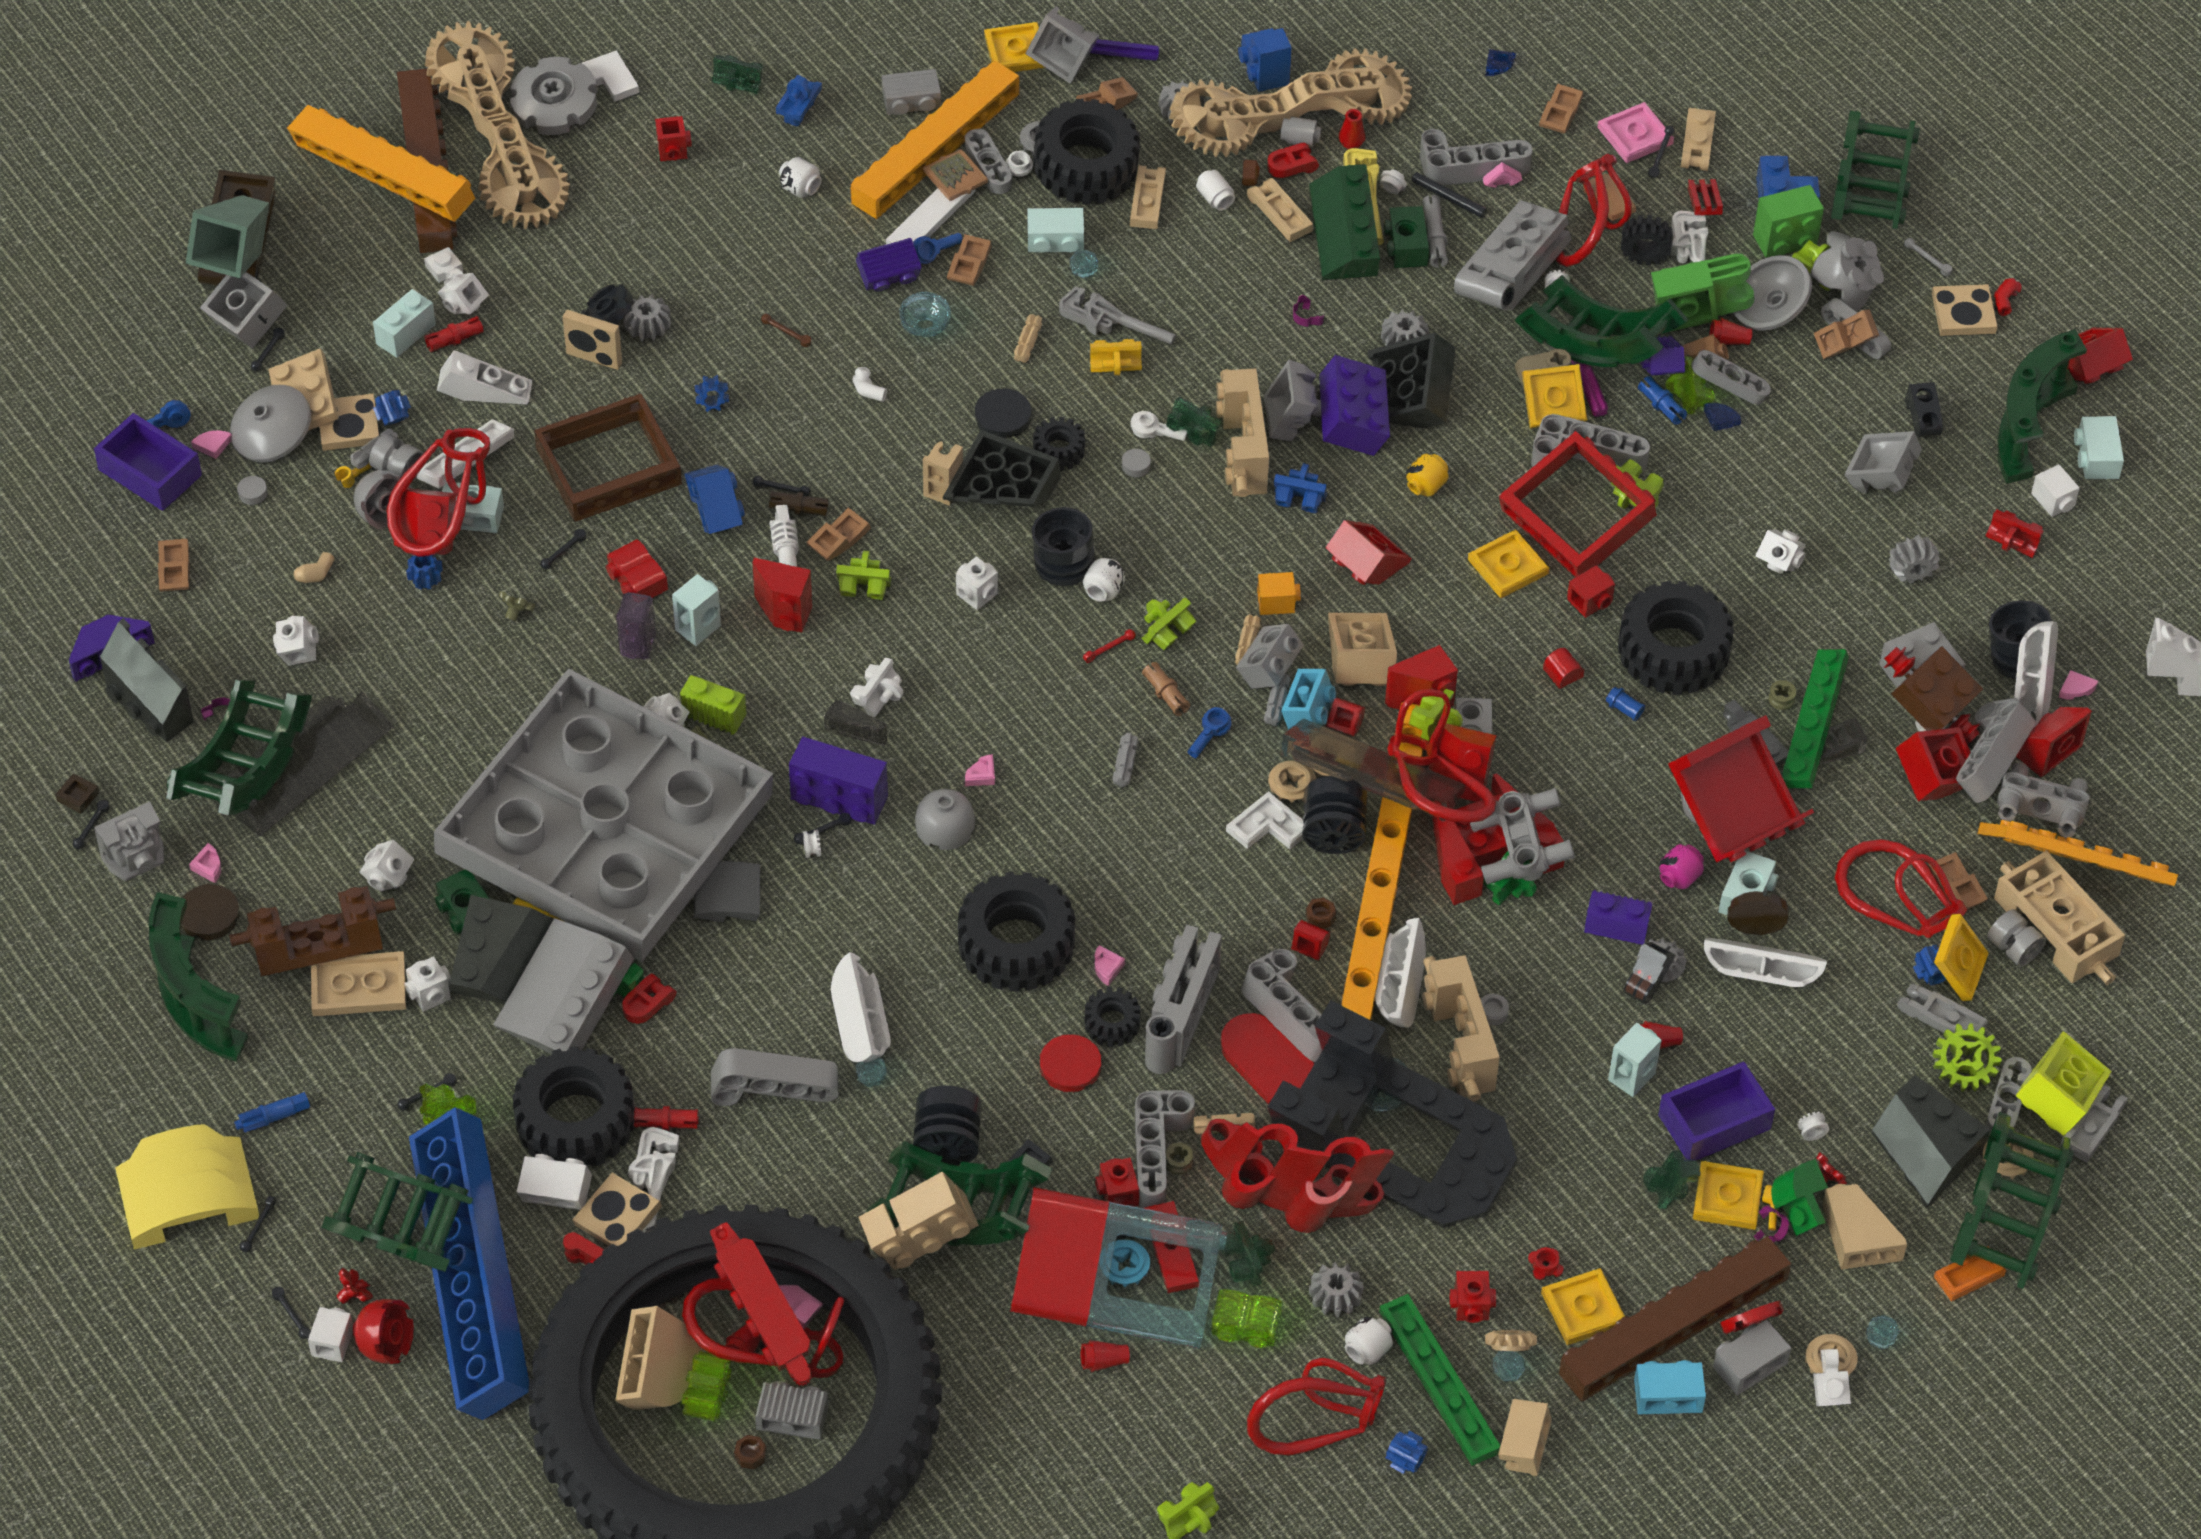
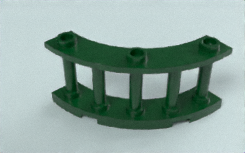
M1850 110L1843 148L1849 150L1847 160L1841 159L1831 218L1842 220L1843 215L1853 213L1893 220L1892 228L1898 229V224L1904 225L1907 208H1902L1903 198H1908L1911 183L1905 181L1911 145L1917 144L1920 128L1915 127L1916 121L1910 120L1908 129L1865 122V119L1860 118L1861 112ZM1868 133L1906 140L1903 159L1860 152V149L1855 148L1857 135ZM1864 163L1900 169L1899 183L1855 176L1856 173L1850 172L1851 165ZM1859 187L1895 193L1897 197L1896 201L1854 195L1852 191H1847V188Z
M1563 275L1543 290L1549 299L1542 306L1535 302L1514 319L1526 333L1540 344L1546 342L1555 349L1567 351L1573 361L1598 367H1617L1619 364L1631 363L1632 365L1650 358L1663 348L1657 340L1661 334L1674 330L1689 320L1670 298L1659 305L1646 309L1616 308L1585 295ZM1557 305L1574 317L1568 325L1561 323L1550 315ZM1585 323L1600 331L1596 335H1590L1578 330Z
M2076 329L2061 333L2037 346L2024 358L2012 377L2007 394L2006 410L2002 417L1997 437L1998 463L2006 484L2033 477L2034 468L2029 458L2027 441L2043 437V431L2039 425L2037 414L2044 407L2047 408L2053 403L2077 392L2078 386L2068 370L2070 359L2086 354L2087 349Z
M235 680L230 693L231 699L217 732L210 743L206 745L205 749L194 760L185 766L171 770V775L167 780L168 791L166 799H180L189 794L219 801L218 813L225 815L238 814L250 808L249 803L252 800H261L273 787L291 759L295 749L290 746L296 732L302 733L312 695L287 693L286 699H281L254 692L255 680ZM250 703L282 711L274 732L243 724ZM238 735L269 743L259 758L230 751ZM223 762L250 769L238 779L215 773ZM205 783H208V784L216 785V786L223 787V788H222V789H219V788H215V787L208 786V785H204V784H205Z
M157 892L149 915V946L157 970L162 1000L176 1025L196 1044L220 1057L237 1062L248 1039V1033L230 1027L241 1004L240 996L220 989L206 979H201L194 971V967L189 960L195 943V937L181 934L187 901L184 898Z
M1998 1112L1987 1139L1984 1155L1986 1163L1984 1169L1981 1168L1972 1194L1974 1199L1971 1205H1974L1975 1208L1973 1213L1966 1212L1951 1250L1950 1261L1962 1266L1966 1256L1969 1258L1976 1256L2019 1273L2017 1276V1287L2023 1289L2026 1280L2033 1281L2039 1264L2034 1262L2050 1216L2051 1214L2056 1215L2059 1210L2062 1197L2057 1194L2065 1168L2069 1167L2073 1158L2074 1150L2069 1149L2071 1139L2064 1137L2059 1149L2015 1132L2014 1128L2009 1126L2011 1116ZM2011 1143L2055 1160L2053 1166L2010 1150L2008 1144ZM2006 1161L2051 1178L2047 1195L2002 1178V1174L1997 1172L1999 1163L2004 1164ZM2000 1190L2042 1206L2037 1226L2035 1227L1991 1210V1206L1986 1204L1990 1191ZM1979 1222L1983 1224L1989 1222L2031 1238L2032 1240L2024 1261L1978 1244V1240L1973 1239Z
M904 1141L892 1151L888 1160L889 1163L897 1167L898 1171L886 1200L883 1198L878 1199L868 1208L867 1212L884 1203L894 1227H898L899 1223L889 1200L903 1193L910 1175L914 1174L928 1180L943 1172L960 1189L965 1190L964 1193L971 1208L977 1194L981 1192L995 1193L985 1219L977 1220L979 1226L971 1229L966 1236L955 1238L947 1242V1244L959 1246L960 1244L988 1245L1002 1243L1020 1237L1028 1231L1030 1226L1018 1220L1030 1188L1048 1180L1053 1168L1026 1153L1014 1160L1000 1163L999 1168L988 1169L986 1164L962 1161L959 1166L943 1163L942 1156L927 1152ZM1015 1192L1007 1213L1002 1211L1007 1196Z
M357 1152L355 1157L349 1155L346 1162L355 1165L338 1212H334L332 1218L325 1216L321 1228L362 1243L365 1237L377 1241L375 1247L377 1249L445 1272L450 1259L444 1258L446 1251L443 1248L460 1203H472L473 1198L467 1196L469 1190L454 1184H450L449 1189L436 1186L435 1179L419 1173L416 1179L373 1164L375 1158ZM370 1170L389 1178L371 1225L367 1224L364 1230L351 1225L352 1218L349 1216L366 1172ZM400 1182L416 1187L399 1234H395L392 1240L384 1237L385 1230H383ZM428 1191L438 1194L421 1242H417L416 1246L413 1247L411 1246L413 1242L411 1236Z

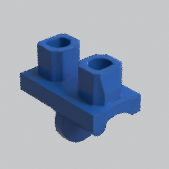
M797 75L795 79L790 80L787 84V91L776 106V113L784 116L785 123L799 126L822 90V83L810 82L806 78Z
M1303 463L1301 471L1290 469L1289 477L1279 474L1275 475L1276 505L1287 508L1291 507L1293 496L1303 497L1302 510L1317 513L1321 502H1326L1327 485L1317 483L1319 475L1309 473V464Z

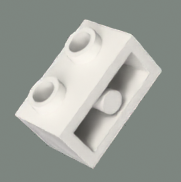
M536 1154L535 1158L525 1156L517 1194L523 1202L581 1210L586 1204L592 1174L588 1167L584 1165V1162L577 1159L568 1158L565 1162L555 1161L553 1157L544 1154Z

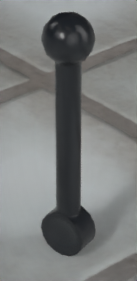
M1669 125L1664 129L1665 136L1654 165L1648 169V175L1651 178L1657 177L1660 173L1658 167L1670 136L1675 133L1673 126Z
M274 329V337L257 361L251 363L253 371L261 370L262 362L276 342L285 337L284 329Z
M755 476L752 481L754 486L757 487L764 485L795 493L802 492L803 496H809L811 493L810 488L806 486L798 488L764 480L761 476Z
M577 529L574 537L549 558L542 559L540 566L543 569H549L552 562L577 541L581 542L586 539V531Z
M107 800L97 802V811L79 838L73 840L72 845L75 849H82L84 847L85 838L101 814L109 810V802Z
M842 813L839 819L807 833L812 834L814 830H818L821 833L840 824L847 826L851 823V816L849 813ZM796 833L793 838L796 844H803V833Z
M448 1073L444 1075L441 1082L408 1099H400L397 1104L398 1108L405 1111L409 1108L410 1104L440 1088L454 1086L456 1084L455 1075Z
M270 1195L267 1197L265 1207L248 1237L239 1245L242 1252H249L252 1249L251 1242L270 1209L274 1208L276 1197Z
M275 1287L272 1290L273 1299L280 1301L299 1329V1337L302 1339L309 1338L310 1328L302 1324L286 1300L284 1289L282 1287Z

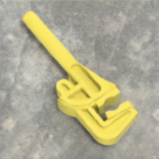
M1351 148L1344 153L1343 165H1367L1378 245H1381L1384 239L1376 196L1379 176L1377 154L1373 150Z

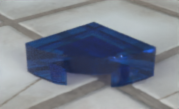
M1489 49L1485 75L1494 76L1508 71L1515 62L1516 53Z
M1720 403L1704 404V412L1713 431L1741 424L1740 415L1731 407Z

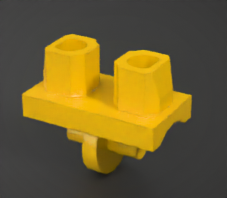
M1123 339L1122 342L1108 343L1106 340H1095L1094 343H1090L1091 372L1114 371V376H1119L1120 371L1142 370L1141 341L1135 342L1134 339Z

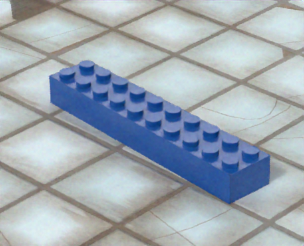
M455 1107L409 1136L416 1178L419 1173L435 1179L436 1186L449 1189L450 1184L460 1186L469 1190L467 1196L473 1198L471 1204L460 1203L443 1248L446 1251L444 1258L450 1259L446 1271H440L432 1267L456 1410L484 1420L529 1393V1377L482 1122L480 1118ZM429 1191L422 1207L425 1228L438 1197V1194Z

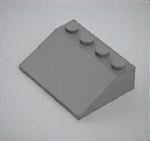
M554 918L493 1025L551 1055V1051L560 1048L561 1051H568L570 1047H579L582 1051L632 964L634 957L625 946L607 937Z

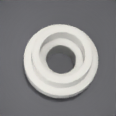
M1024 151L1012 152L1005 162L1013 176L1021 177L1028 175L1033 169V161Z
M1385 170L1380 176V186L1391 194L1397 195L1407 186L1403 174L1397 170Z

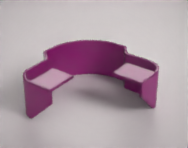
M1300 295L1298 303L1293 306L1294 321L1305 327L1322 325L1324 315L1305 319L1295 313L1298 311L1300 303H1303L1302 309L1309 310L1311 300L1305 295Z
M221 697L212 700L210 705L201 709L202 719L206 721L207 717L214 715L213 709L220 705L228 706L230 699Z
M1766 1205L1759 1211V1214L1764 1219L1769 1215V1212L1773 1211L1781 1217V1226L1774 1236H1769L1773 1242L1781 1241L1789 1229L1788 1219L1771 1206ZM1760 1230L1753 1237L1759 1241L1764 1236V1233Z

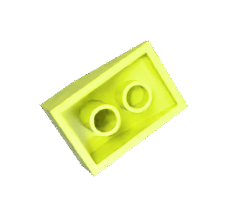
M2063 1031L2023 1082L2015 1096L2021 1100L2026 1108L2033 1110L2044 1119L2051 1129L2057 1130L2061 1135L2065 1136L2088 1112L2112 1071Z

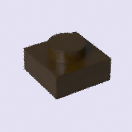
M73 773L55 796L57 802L82 814L99 794V789L97 785Z

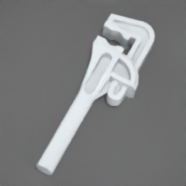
M1677 211L1674 213L1671 223L1674 238L1671 255L1677 256L1678 262L1686 263L1688 257L1693 262L1705 260L1708 228L1705 227V215H1695L1694 212Z
M655 1127L647 1128L641 1134L637 1158L628 1169V1175L633 1180V1185L641 1190L646 1185L649 1195L659 1201L668 1178L675 1169V1153H678L679 1135ZM652 1147H656V1151L651 1154ZM662 1151H668V1153H666V1154H662V1153H660V1152H662ZM658 1212L647 1224V1226L642 1230V1232H646L647 1228L654 1226L655 1220H657Z

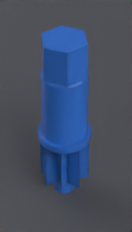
M305 1092L238 1114L239 1120L234 1121V1125L237 1130L243 1128V1131L246 1133L295 1115L297 1112L310 1108V1104Z

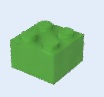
M1811 185L1759 198L1753 236L1765 258L1799 251L1809 240L1816 245L1818 244L1824 208Z

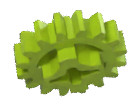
M1969 1023L1966 1030H1963L1960 1024H1956L1955 1033L1946 1029L1944 1032L1945 1039L1938 1038L1936 1045L1941 1049H1935L1932 1053L1933 1057L1939 1059L1934 1063L1933 1067L1934 1069L1943 1070L1939 1079L1943 1080L1948 1077L1950 1079V1088L1958 1083L1960 1084L1961 1092L1965 1091L1967 1085H1971L1972 1089L1977 1091L1979 1082L1987 1086L1990 1083L1989 1076L1996 1077L1998 1070L1993 1066L2000 1065L2002 1059L1994 1055L1999 1053L2001 1048L2000 1046L1991 1045L1995 1036L1991 1035L1986 1038L1983 1035L1985 1032L1984 1027H1981L1976 1032L1974 1031L1973 1023ZM1964 1039H1971V1040H1974V1041H1976V1042H1968V1041H1965ZM1948 1047L1953 1054V1059L1950 1063L1947 1062L1946 1057ZM1985 1051L1987 1054L1986 1068H1984V1063L1981 1061V1056ZM1975 1052L1971 1061L1967 1059L1958 1063L1962 1054L1967 1056ZM1958 1073H1966L1970 1076H1962Z

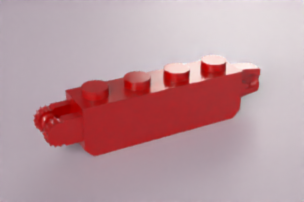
M727 1222L712 1229L710 1235L717 1250L716 1259L718 1261L713 1266L722 1282L726 1280L730 1282L734 1291L729 1294L737 1309L744 1308L750 1319L745 1321L752 1336L754 1338L760 1336L766 1347L761 1349L768 1364L770 1367L776 1364L779 1371L786 1368L796 1385L798 1384L799 1387L807 1386L812 1376L805 1360L811 1348L810 1340L754 1241L746 1238L740 1239Z

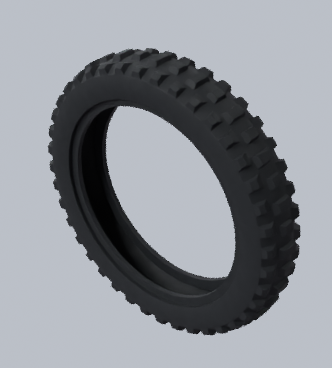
M746 1204L743 1211H729L727 1205H716L714 1210L706 1211L705 1214H699L696 1209L684 1211L682 1219L671 1222L667 1217L655 1220L654 1226L647 1228L646 1232L635 1229L627 1234V1241L619 1246L611 1244L602 1251V1255L593 1263H587L580 1270V1277L574 1284L567 1286L562 1293L563 1298H560L554 1309L551 1310L547 1318L548 1325H545L539 1340V1349L534 1351L532 1359V1374L534 1378L529 1380V1398L534 1403L529 1406L531 1429L538 1431L533 1437L537 1455L545 1457L543 1461L544 1474L549 1483L558 1484V1497L565 1506H573L575 1508L577 1521L585 1529L594 1528L597 1531L598 1539H867L882 1522L889 1520L894 1514V1509L911 1491L910 1487H914L925 1465L924 1459L929 1457L932 1449V1434L937 1433L939 1426V1410H937L936 1405L941 1403L942 1386L935 1381L941 1375L939 1354L931 1352V1349L935 1347L934 1337L931 1329L923 1325L924 1311L918 1301H910L908 1297L909 1286L903 1278H894L890 1273V1264L883 1257L874 1258L870 1254L869 1245L861 1239L852 1242L845 1238L844 1229L836 1225H831L827 1228L820 1226L817 1217L809 1214H804L800 1219L789 1215L788 1209L775 1207L773 1211L760 1212L758 1205ZM727 1222L740 1239L746 1238L754 1241L778 1285H798L822 1302V1306L830 1311L838 1297L844 1298L839 1319L849 1327L865 1349L873 1367L877 1388L869 1419L861 1435L846 1455L828 1472L812 1483L778 1498L756 1503L720 1505L689 1500L668 1493L650 1484L631 1470L611 1448L602 1433L595 1414V1397L604 1365L616 1344L628 1331L632 1309L658 1306L675 1296L691 1291L694 1286L708 1279L720 1278L713 1266L718 1261L716 1259L717 1250L710 1231Z

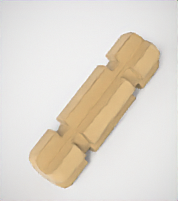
M1030 314L1026 319V325L1023 327L1018 340L1019 345L1016 346L1014 351V359L1017 362L1026 363L1030 358V352L1033 350L1038 337L1037 332L1040 331L1042 326V318L1039 315Z
M1249 614L1245 617L1244 627L1242 628L1238 644L1239 648L1235 656V663L1237 665L1257 637L1261 621L1258 616Z
M1241 1113V1117H1237L1236 1114L1211 1115L1209 1119H1207V1116H1196L1193 1120L1194 1132L1197 1135L1203 1134L1209 1122L1218 1118L1240 1126L1247 1122L1255 1128L1253 1113ZM1212 1131V1134H1218V1133H1219V1132H1217V1131Z

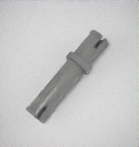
M1428 195L1424 197L1422 204L1426 220L1430 264L1433 267L1439 268V258L1442 267L1448 263L1446 253L1448 241L1443 230L1440 198L1437 195H1432V204H1430Z

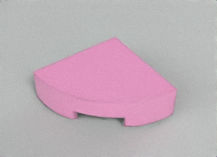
M1503 162L1482 177L1484 185L1492 188L1508 183L1512 186L1522 181L1521 172Z
M218 430L202 433L191 441L192 448L217 459L231 442L232 434Z
M2070 670L2060 690L2059 698L2074 700V697L2088 696L2094 692L2098 681Z
M993 754L979 758L978 762L967 769L965 786L995 785Z
M207 843L189 865L193 872L216 883L221 874V862L216 849Z
M1099 945L1095 952L1094 968L1098 978L1109 986L1124 967L1125 958Z

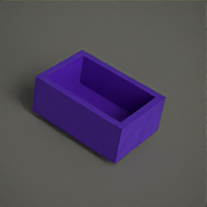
M1334 355L1319 374L1323 441L1374 456L1390 437L1386 370Z
M132 413L94 448L100 472L162 511L202 476L197 452L135 413Z
M802 736L789 762L791 799L802 805H812L824 809L832 814L849 813L855 821L875 825L888 798L887 762Z
M1743 1061L1663 1094L1658 1116L1687 1162L1692 1163L1771 1130L1775 1108Z

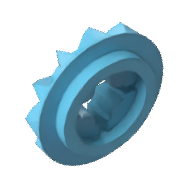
M1117 1240L1108 1244L1102 1250L1099 1257L1102 1277L1109 1279L1112 1285L1114 1283L1122 1284L1124 1287L1132 1283L1138 1285L1140 1280L1148 1274L1150 1267L1148 1252L1142 1245L1131 1240ZM1130 1256V1267L1126 1266L1123 1270L1119 1271V1262L1123 1263Z

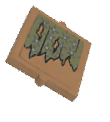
M962 149L946 157L941 156L939 160L923 167L924 173L949 201L966 193L971 194L972 190L988 183V178Z

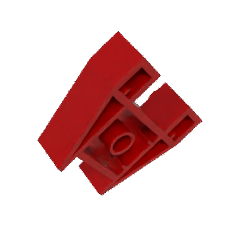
M1497 773L1493 774L1491 792L1496 801H1499L1503 794L1516 791ZM1435 794L1433 802L1445 806L1439 794ZM1480 800L1456 810H1478L1484 806V803ZM1520 807L1513 808L1509 813L1518 811ZM1541 812L1535 813L1536 816L1533 818L1540 844L1543 847L1564 842L1554 823ZM1432 815L1441 883L1453 905L1482 896L1484 875L1481 871V866L1501 861L1503 855L1508 851L1502 827L1496 825L1473 832L1470 823L1449 821ZM1565 861L1549 865V869L1544 871L1543 874L1563 868Z

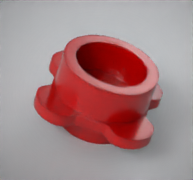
M1543 1247L1529 1254L1528 1261L1533 1265L1534 1278L1543 1280L1546 1276L1554 1275L1558 1277L1563 1274L1564 1268L1559 1264V1252L1556 1249Z

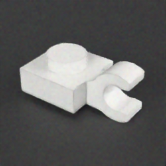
M449 247L424 258L425 267L438 283L446 280L452 274H463L462 263Z
M1838 1349L1821 1350L1823 1373H1813L1816 1406L1851 1404L1848 1371H1838Z

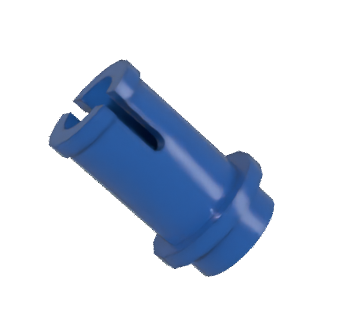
M1614 687L1606 698V702L1609 703L1611 709L1617 708L1634 721H1637L1645 710V705L1627 695L1622 687L1620 689Z

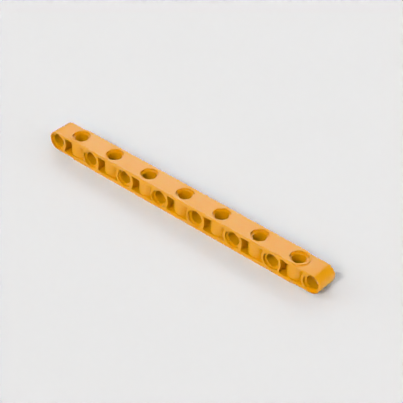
M1411 704L1405 715L1402 734L1421 737L1422 730L1409 725L1411 713L1417 705ZM1410 743L1400 744L1399 749L1413 756L1423 757V748ZM1390 756L1341 1004L1345 1008L1371 1021L1383 952L1389 933L1414 804L1407 798L1402 788L1398 760L1394 756ZM1405 762L1412 781L1417 788L1421 766Z

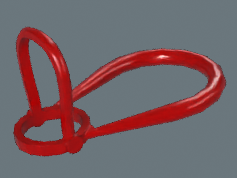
M1434 689L1414 692L1401 705L1397 717L1395 735L1390 738L1388 745V754L1398 760L1401 784L1407 798L1425 812L1449 821L1472 823L1483 821L1492 816L1496 807V800L1492 792L1479 780L1438 755L1436 743L1451 710L1449 697L1446 693ZM1428 696L1443 699V712L1430 741L1418 736L1402 734L1406 712L1414 701ZM1401 743L1417 745L1425 749L1428 756L1419 757L1401 751L1399 746ZM1405 762L1419 766L1440 762L1482 799L1484 806L1478 810H1456L1438 805L1425 798L1417 791Z
M712 1278L694 1286L684 1299L682 1318L688 1334L700 1348L717 1358L733 1362L769 1365L762 1354L739 1350L717 1343L709 1338L698 1325L695 1316L698 1301L702 1296L712 1291H734L728 1280L722 1282L720 1278ZM838 1297L822 1330L812 1331L807 1327L804 1329L809 1340H816L819 1343L808 1364L812 1375L810 1378H828L836 1374L843 1363L841 1346L831 1337L844 1304L843 1297ZM826 1346H829L836 1357L835 1365L828 1369L816 1368Z

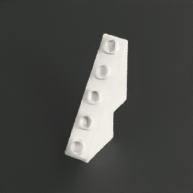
M2155 618L2146 649L2148 676L2177 677L2178 695L2201 696V642L2160 618Z

